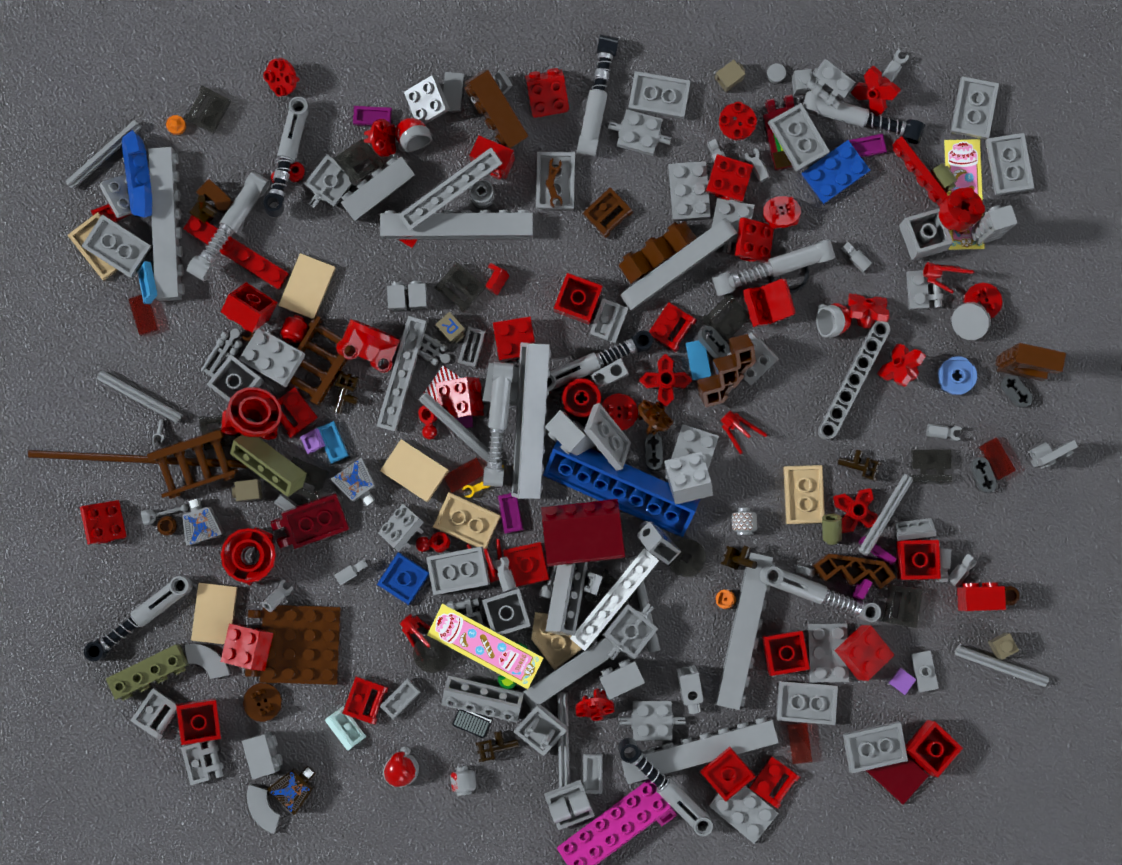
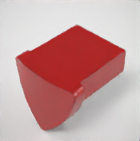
M490 263L487 268L493 271V274L485 287L491 293L498 296L508 280L509 274L504 269Z

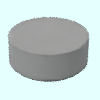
M775 63L768 68L767 78L770 82L778 84L785 79L786 69L783 65Z
M797 565L795 570L796 573L811 578L814 577L816 571Z

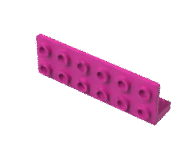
M648 779L559 845L557 850L567 865H597L655 821L662 827L676 817L677 814L656 792V785Z

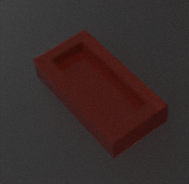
M142 295L128 299L139 335L142 336L158 331L159 328L152 305L144 304Z
M997 437L979 446L984 458L990 463L997 480L1016 471Z
M474 458L447 473L444 479L451 492L454 493L484 476V470L478 459Z
M807 723L788 724L787 730L792 764L812 762Z

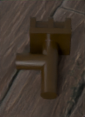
M200 195L197 198L198 202L189 213L203 223H210L217 214L216 208L207 203L203 195Z
M340 371L335 385L342 388L334 412L341 414L345 401L354 405L357 404L358 398L349 395L348 391L357 390L358 376L355 378L352 377V374L346 375L343 371Z
M856 450L853 461L839 457L838 465L863 471V479L877 480L875 477L876 473H879L878 466H881V462L867 458L865 464L860 463L863 451Z
M744 545L742 551L731 546L726 547L728 550L723 555L725 558L723 562L721 561V565L738 570L739 565L752 569L757 568L756 561L747 559L750 547Z
M502 731L494 732L495 745H492L489 739L476 742L475 744L479 748L477 753L480 754L481 758L479 762L494 760L495 752L519 747L518 740L504 742Z

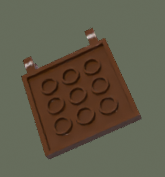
M278 605L272 612L267 611L264 607L263 610H248V618H262V630L272 632L273 638L265 671L245 669L246 677H260V683L338 685L341 607Z

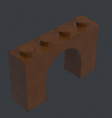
M1018 343L997 356V372L1044 381L1047 379L1048 373L1059 374L1063 372L1066 353Z

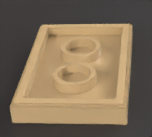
M97 212L68 234V237L104 281L118 270L81 247L101 217Z
M300 253L278 306L307 318L315 319L336 267Z
M401 439L380 471L418 497L429 502L449 470Z
M823 466L783 467L786 524L822 523V517L825 515Z
M448 492L433 528L476 547L483 546L484 549H487L501 515Z
M198 583L191 641L225 643L229 623L233 624L238 587Z

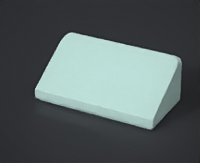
M342 706L327 717L325 721L346 750L349 751L362 741L366 735L351 716L342 714L344 706Z

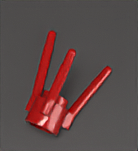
M930 262L926 263L923 270V276L928 278L927 282L933 283L949 293H954V291L936 280L941 278L943 271L974 273L973 270L961 269L959 266L938 265Z
M730 410L720 420L723 423L722 428L728 434L739 454H743V451L730 429L734 430L737 428L747 438L751 437L739 425L740 422L762 436L767 437L765 432L742 418L737 412L734 414Z
M497 539V558L500 560L502 557L500 539ZM470 544L466 545L468 549L472 548ZM484 549L488 563L489 581L491 583L499 580L498 570L492 564L488 550Z
M410 614L400 625L403 627L402 632L407 636L417 656L424 663L425 660L410 633H415L429 648L430 644L418 631L420 628L418 624L427 630H430L431 626L423 622L418 616L414 618Z

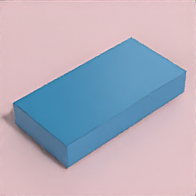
M144 261L137 273L143 303L151 304L158 294L151 262Z
M700 341L685 343L692 381L710 377L711 372L706 348Z
M334 421L317 428L326 445L324 448L331 464L349 457Z

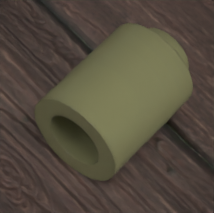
M827 514L822 517L823 541L829 545L838 544L842 540V517L838 514Z

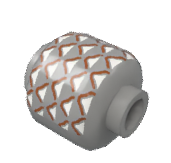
M738 508V512L732 514V530L737 532V535H753L752 532L757 530V514L750 511V508Z

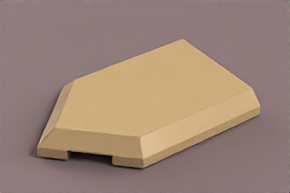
M535 612L531 640L552 668L556 670L581 651L582 648L570 639L571 636L547 632L548 614Z

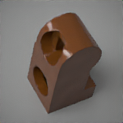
M210 179L196 191L199 196L203 195L205 200L209 197L214 202L215 207L224 214H226L233 203Z

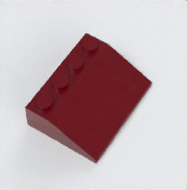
M618 499L541 507L547 566L625 558Z

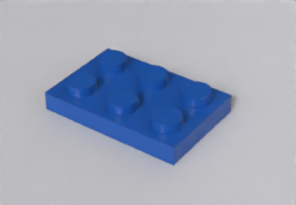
M847 140L802 172L801 175L824 205L870 172V169L849 140Z

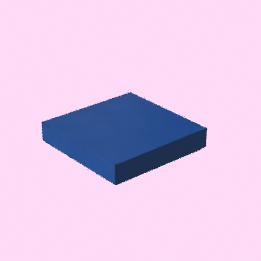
M398 552L377 585L407 605H410L427 580L429 572Z

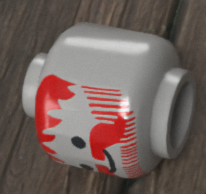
M468 766L456 767L457 771L450 774L452 791L456 792L457 795L472 794V791L476 789L475 772L468 770Z

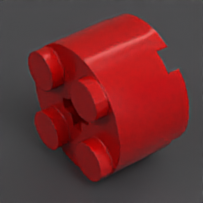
M959 188L954 190L940 203L938 214L941 223L947 229L964 232L980 220L985 212V206L979 195L972 188Z
M588 379L572 381L563 391L564 409L574 418H589L593 405L601 403V394L598 387ZM580 395H584V398L587 399V401L579 403V400L576 398H580Z

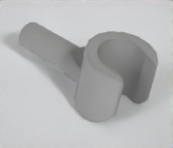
M162 419L159 420L157 433L152 437L153 446L156 441H161V448L164 446V437L162 435L164 420Z

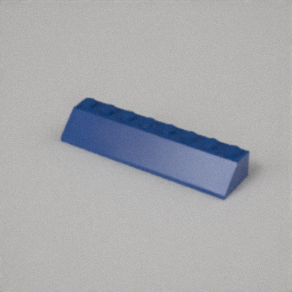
M557 440L543 476L599 501L618 499L619 510L644 521L652 522L656 526L680 537L684 536L700 499L675 505L669 483L627 464H624L623 469L616 471L602 453L593 449H588L577 456L572 453L568 455L560 448L562 444Z

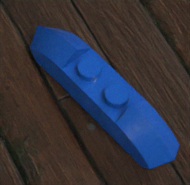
M132 130L122 137L130 209L133 215L145 218L152 215V190L147 154L142 138Z

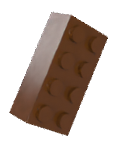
M483 70L464 82L466 84V87H464L469 97H474L477 102L474 104L480 114L485 115L486 120L484 122L489 130L492 129L496 133L494 138L498 144L511 148L529 137L489 70Z

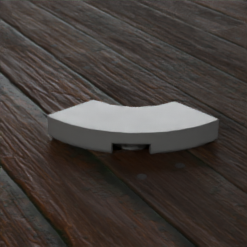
M201 644L184 645L188 664L202 666L208 672L210 679L230 675L228 665L220 662L221 655L213 649Z
M249 784L247 803L252 817L263 829L275 834L281 814L274 811L270 806L267 789Z

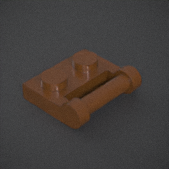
M611 187L583 212V215L604 238H607L610 232L622 220L633 214L632 209ZM620 207L622 211L604 227L601 222L616 208Z

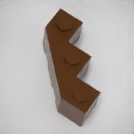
M686 221L679 224L674 222L667 228L669 231L663 236L656 239L655 237L650 238L645 242L646 246L636 253L631 251L622 257L623 261L618 266L630 284L642 279L650 271L697 239Z
M748 334L729 338L731 355L713 359L715 375L697 380L699 396L705 408L724 403L729 397L728 393L732 388H736L744 378L746 370L749 367L752 368L755 364L754 345Z
M829 553L811 565L822 581L828 580L840 571L849 585H854L867 575L876 589H881L896 578L884 561Z

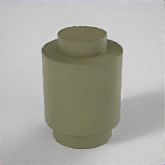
M944 163L930 171L946 192L956 187L957 179Z

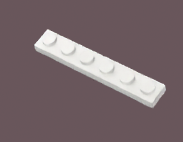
M644 548L576 630L575 636H571L570 639L585 651L659 560Z

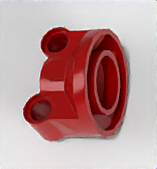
M350 319L342 340L336 346L338 354L349 360L357 356L370 361L373 368L385 373L392 368V358L400 339L377 328ZM350 345V351L345 353V348ZM384 358V363L378 366V362Z
M257 387L241 389L230 398L227 409L222 412L221 431L228 435L241 433L246 437H261L266 440L275 439L282 416L281 405L276 397L267 390ZM246 418L254 419L256 422H251Z
M258 527L237 530L231 534L224 542L221 551L222 566L227 574L236 581L250 586L253 582L260 581L266 577L274 567L276 559L275 546L272 542L273 534ZM253 547L257 548L260 553L259 561L254 565L249 564L245 560L246 551Z

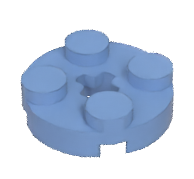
M956 356L941 364L937 378L943 391L951 395H962L971 390L976 384L977 371L968 359ZM955 371L962 375V378H959L958 381L952 377Z

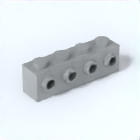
M396 156L386 162L388 164L383 170L378 168L371 174L373 178L369 181L364 179L356 185L358 187L353 193L348 191L341 197L343 201L340 203L354 221L415 175L401 156L398 159Z
M1001 205L994 206L972 227L971 236L977 242V245L999 239L1017 224L1012 205L1002 208Z
M588 562L557 565L546 625L547 632L557 635L575 636Z
M448 676L442 705L517 723L524 693Z

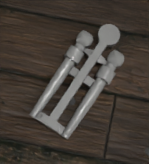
M238 329L230 331L231 337L229 340H226L229 337V333L222 332L221 338H218L216 346L201 369L202 371L213 377V372L224 356L228 358L230 354L233 356L238 354V349L243 346V343L239 340L235 342V345L232 343L234 339L239 338L241 335ZM232 346V349L230 350V354L227 353V350L229 349V347ZM217 352H220L210 370L206 369Z
M424 333L423 338L427 340V343L422 342L421 346L423 349L419 351L418 355L427 362L430 361L434 366L439 363L438 359L434 358L435 356L440 357L442 363H449L450 356L439 353V349L445 352L448 348L447 345L441 344V341L438 339H434ZM431 343L434 347L437 348L436 350L430 347ZM428 350V351L432 352L433 355H430L429 353H425V352Z

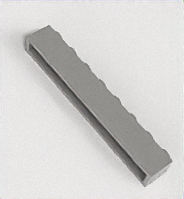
M172 147L148 148L152 190L151 217L154 280L158 294L155 299L158 301L182 300V295L185 294V287L181 283L184 268L180 264V257H183V248L179 242V238H182V229L179 227L178 221L181 220V210L178 208L180 191L177 190V183H179L180 178L179 172L176 171V164L179 163L178 153H175Z
M392 210L380 213V237L382 240L533 239V213H529V210H518V213H510V210H499V213H491L490 210H480V213H472L471 210H462L461 213L443 210L442 213H434L411 231L408 230L398 216L400 213Z
M525 342L520 344L511 496L519 499H540V494L543 490L541 476L544 472L542 460L545 453L544 436L546 435V398L549 394L547 379L550 376V369L548 367L551 357L550 344Z
M751 552L747 559L756 561L757 568L752 569L745 566L715 702L716 705L740 710V706L744 707L746 695H743L745 687L748 688L750 676H747L749 668L752 669L754 663L752 651L758 645L759 638H756V633L762 627L763 619H760L761 611H765L767 600H764L765 592L769 593L770 586L765 585L760 580V571L766 566H775V562H772L773 557Z
M761 717L755 719L756 723L753 724L743 722L737 724V728L731 730L729 727L718 729L716 734L711 735L710 732L700 734L698 739L692 740V737L680 740L681 743L673 745V742L661 745L662 748L655 750L654 747L644 749L643 755L647 757L648 762L653 763L654 768L659 769L660 774H667L711 762L729 746L737 754L779 742L773 720ZM621 759L627 784L649 779L645 777L642 771H639L636 765L626 763Z

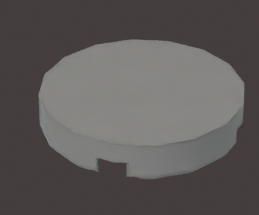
M966 302L960 305L952 316L954 331L966 340H977L983 337L991 325L989 313H987L985 307L976 302Z

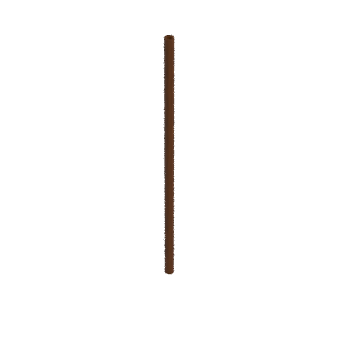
M28 451L29 458L159 464L155 460L149 462L148 457L143 455ZM167 457V464L179 465L177 457ZM185 458L188 465L200 466L197 458ZM206 459L208 466L221 467L218 459ZM227 460L229 467L248 468L239 460Z

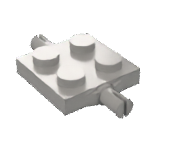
M627 109L621 124L610 121L608 129L619 131L617 147L653 156L655 147L659 142L670 145L672 138L661 135L660 128L663 119Z
M347 153L341 162L326 155L306 180L304 185L314 193V197L308 203L312 208H315L320 200L329 203L335 208L342 199L341 197L347 193L358 179L347 168L353 159L351 155Z
M717 198L712 227L727 218L738 233L740 218L752 219L755 205ZM737 235L724 244L722 252L726 253L727 249V253H730L732 242H737Z
M647 603L642 612L635 610L629 604L624 607L603 634L614 646L607 655L614 660L620 651L627 654L633 660L637 657L658 630L648 619V615L654 609L653 606Z
M633 701L631 717H619V721H627L619 722V725H631L635 741L672 740L673 726L685 725L686 721H678L685 720V716L674 717L672 701Z

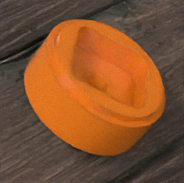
M173 115L168 118L166 127L171 134L181 135L186 130V122L182 117Z
M721 590L716 595V604L722 609H731L736 603V596L732 591Z

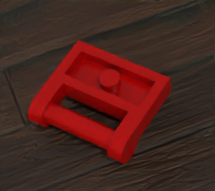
M668 302L649 333L655 340L672 351L677 352L680 348L679 344L697 320ZM682 318L685 320V323L673 341H669V335Z
M295 387L278 399L281 406L284 404L299 424L293 427L282 412L280 422L288 431L287 435L290 438L318 419V416Z
M356 676L342 714L375 725L377 722L376 716L384 694L387 693L389 688ZM375 689L377 693L370 713L365 715L363 712L371 690Z
M771 756L749 788L778 809L781 806L780 802L794 782L799 780L800 776ZM786 773L789 777L775 797L772 798L769 794L783 774Z

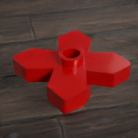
M871 66L864 74L866 83L859 82L851 91V94L857 100L869 99L870 111L879 116L887 108L886 100H893L900 93L901 89L895 83H890L888 78L882 77V72L875 66Z
M849 294L850 318H856L857 324L860 327L871 328L875 321L888 322L890 314L889 310L886 309L887 298H865L858 294Z
M898 343L891 352L893 361L882 365L877 375L887 381L894 378L898 385L906 387L910 381L917 378L919 374L917 366L921 365L926 355L917 349L909 352L905 345Z
M664 354L657 361L658 373L646 372L639 380L646 389L659 388L657 400L664 407H667L674 400L673 388L685 389L692 381L685 372H673L674 361L667 354ZM668 378L669 383L664 384L662 379Z
M871 488L859 490L854 500L845 493L833 496L835 508L846 513L842 517V533L854 531L858 521L866 528L873 527L878 515L868 510V506L874 500ZM854 507L859 510L857 515L853 511Z

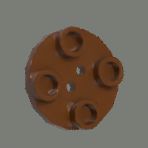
M643 400L638 405L639 415L637 417L639 420L644 419L649 424L646 430L647 434L652 433L655 435L658 431H667L673 424V420L665 413V407L659 402L654 404L653 402Z
M270 683L255 684L244 695V710L255 721L265 722L271 720L278 715L282 708L280 692Z

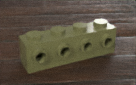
M241 435L233 440L230 454L284 495L289 497L303 487L307 473L259 437Z
M175 644L106 678V681L114 699L121 698L124 701L133 697L132 693L137 690L143 692L151 688L150 684L155 681L159 684L168 680L167 676L172 673L178 675L186 671L185 667L190 664L187 662V657L181 645Z

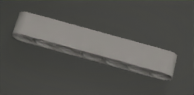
M727 218L723 219L621 293L620 297L630 311L636 309L738 234Z
M877 321L870 328L818 428V435L821 439L830 440L838 433L890 332V326L887 322ZM876 326H882L884 334H878ZM868 342L875 344V351L868 350ZM859 359H864L867 362L866 368H861L858 365ZM850 376H856L858 378L857 385H852L850 383ZM845 392L849 395L850 399L848 402L842 401L841 393ZM833 409L840 411V419H835L832 416ZM824 426H829L832 429L831 436L824 434Z
M606 637L523 691V698L532 710L538 703H543L611 658L607 655L614 648L612 642Z

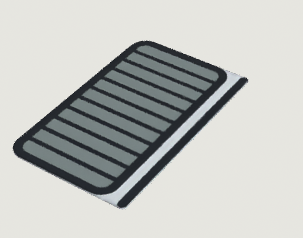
M458 709L453 726L484 738L492 719L478 713Z

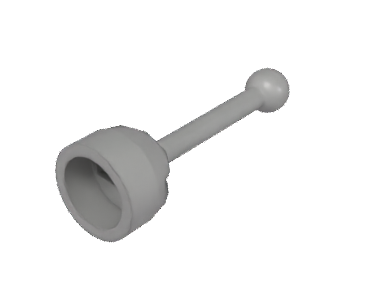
M183 504L181 507L158 513L152 510L141 511L143 524L146 526L154 523L158 516L178 511L186 512L188 505Z
M557 565L553 566L548 585L541 587L538 596L551 600L552 582Z

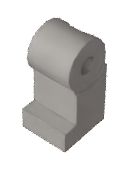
M620 358L596 371L591 377L595 385L600 389L630 374Z

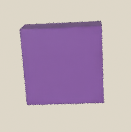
M314 429L300 437L307 454H311L326 446L319 429Z
M899 668L889 681V684L903 695H906L916 679L902 668Z

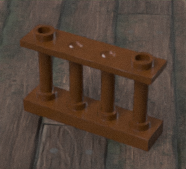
M317 316L316 319H312L309 323V331L299 345L298 350L304 353L306 348L330 361L332 366L329 371L324 372L303 359L299 366L321 378L320 386L314 388L294 375L290 383L309 393L310 397H312L310 401L320 407L348 359L340 354L333 355L311 342L316 332L337 344L342 340V337L321 326L323 320ZM350 345L345 348V353L350 351Z
M221 429L147 454L149 462L155 460L156 463H159L168 491L161 494L162 498L169 496V499L180 496L182 491L221 478L227 481L235 477L234 474L239 470L238 468L231 470L229 468L220 443L222 441L221 438L226 434ZM207 442L213 445L222 469V473L213 476L202 449L204 447L203 444ZM192 448V451L195 450L204 475V479L195 482L184 456L185 450ZM171 454L177 457L186 485L177 488L166 462L167 456Z

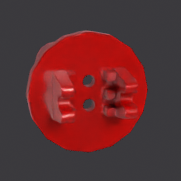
M283 58L271 60L266 71L263 73L264 80L278 97L291 94L296 87V83L300 81L296 77L292 64Z
M738 101L726 106L722 110L718 121L719 128L723 135L729 139L743 140L749 137L755 130L757 118L752 108Z
M377 119L373 122L371 130L364 132V135L368 136L367 139H364V142L372 144L374 151L381 157L395 154V125L390 124L385 119Z
M778 196L766 202L763 208V217L771 228H786L799 223L801 207L793 197Z
M989 283L975 284L964 295V303L981 302V305L989 313L990 318L996 316L1001 310L1003 302L1001 293Z
M612 394L602 403L603 408L622 431L631 428L637 420V405L626 394Z
M598 688L594 690V697L588 699L585 695L582 697V701L576 704L575 708L577 717H590L593 721H600L603 719V716L615 711L614 703L607 699L605 690L599 691Z

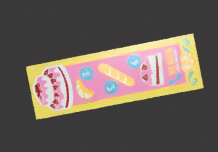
M980 139L944 140L945 166L949 167L957 179L956 187L946 192L947 195H950L956 189L970 187L979 195L983 202ZM972 227L962 235L953 229L949 230L953 241L949 250L985 249L984 244L977 245V242L972 239Z
M444 604L441 605L427 634L429 637L526 689L529 688L543 660V657Z

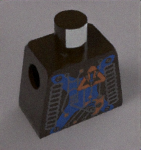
M308 765L301 773L294 768L267 790L295 815L314 789V785L309 780L316 772Z

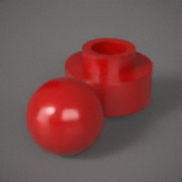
M299 162L290 164L289 169L291 171H288L290 174L289 180L292 182L301 181L305 175L303 165ZM297 168L299 171L297 173H293L292 169ZM275 171L271 174V181H272L273 184H274L273 176H274Z
M423 405L418 412L420 420L425 424L422 429V435L424 438L431 440L437 435V429L433 423L438 418Z
M437 532L430 540L427 537H419L415 545L421 552H425L432 547L434 551L441 553L449 548L450 539L444 532Z

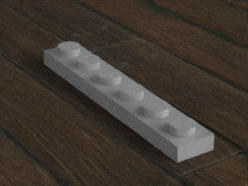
M493 148L488 149L398 216L408 230L411 231L503 164Z
M408 316L377 427L394 432L397 430L428 323L425 320Z

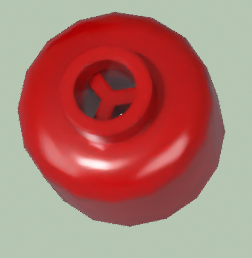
M294 315V317H287L280 331L285 342L292 345L302 342L308 330V325L304 322L305 319L303 317Z

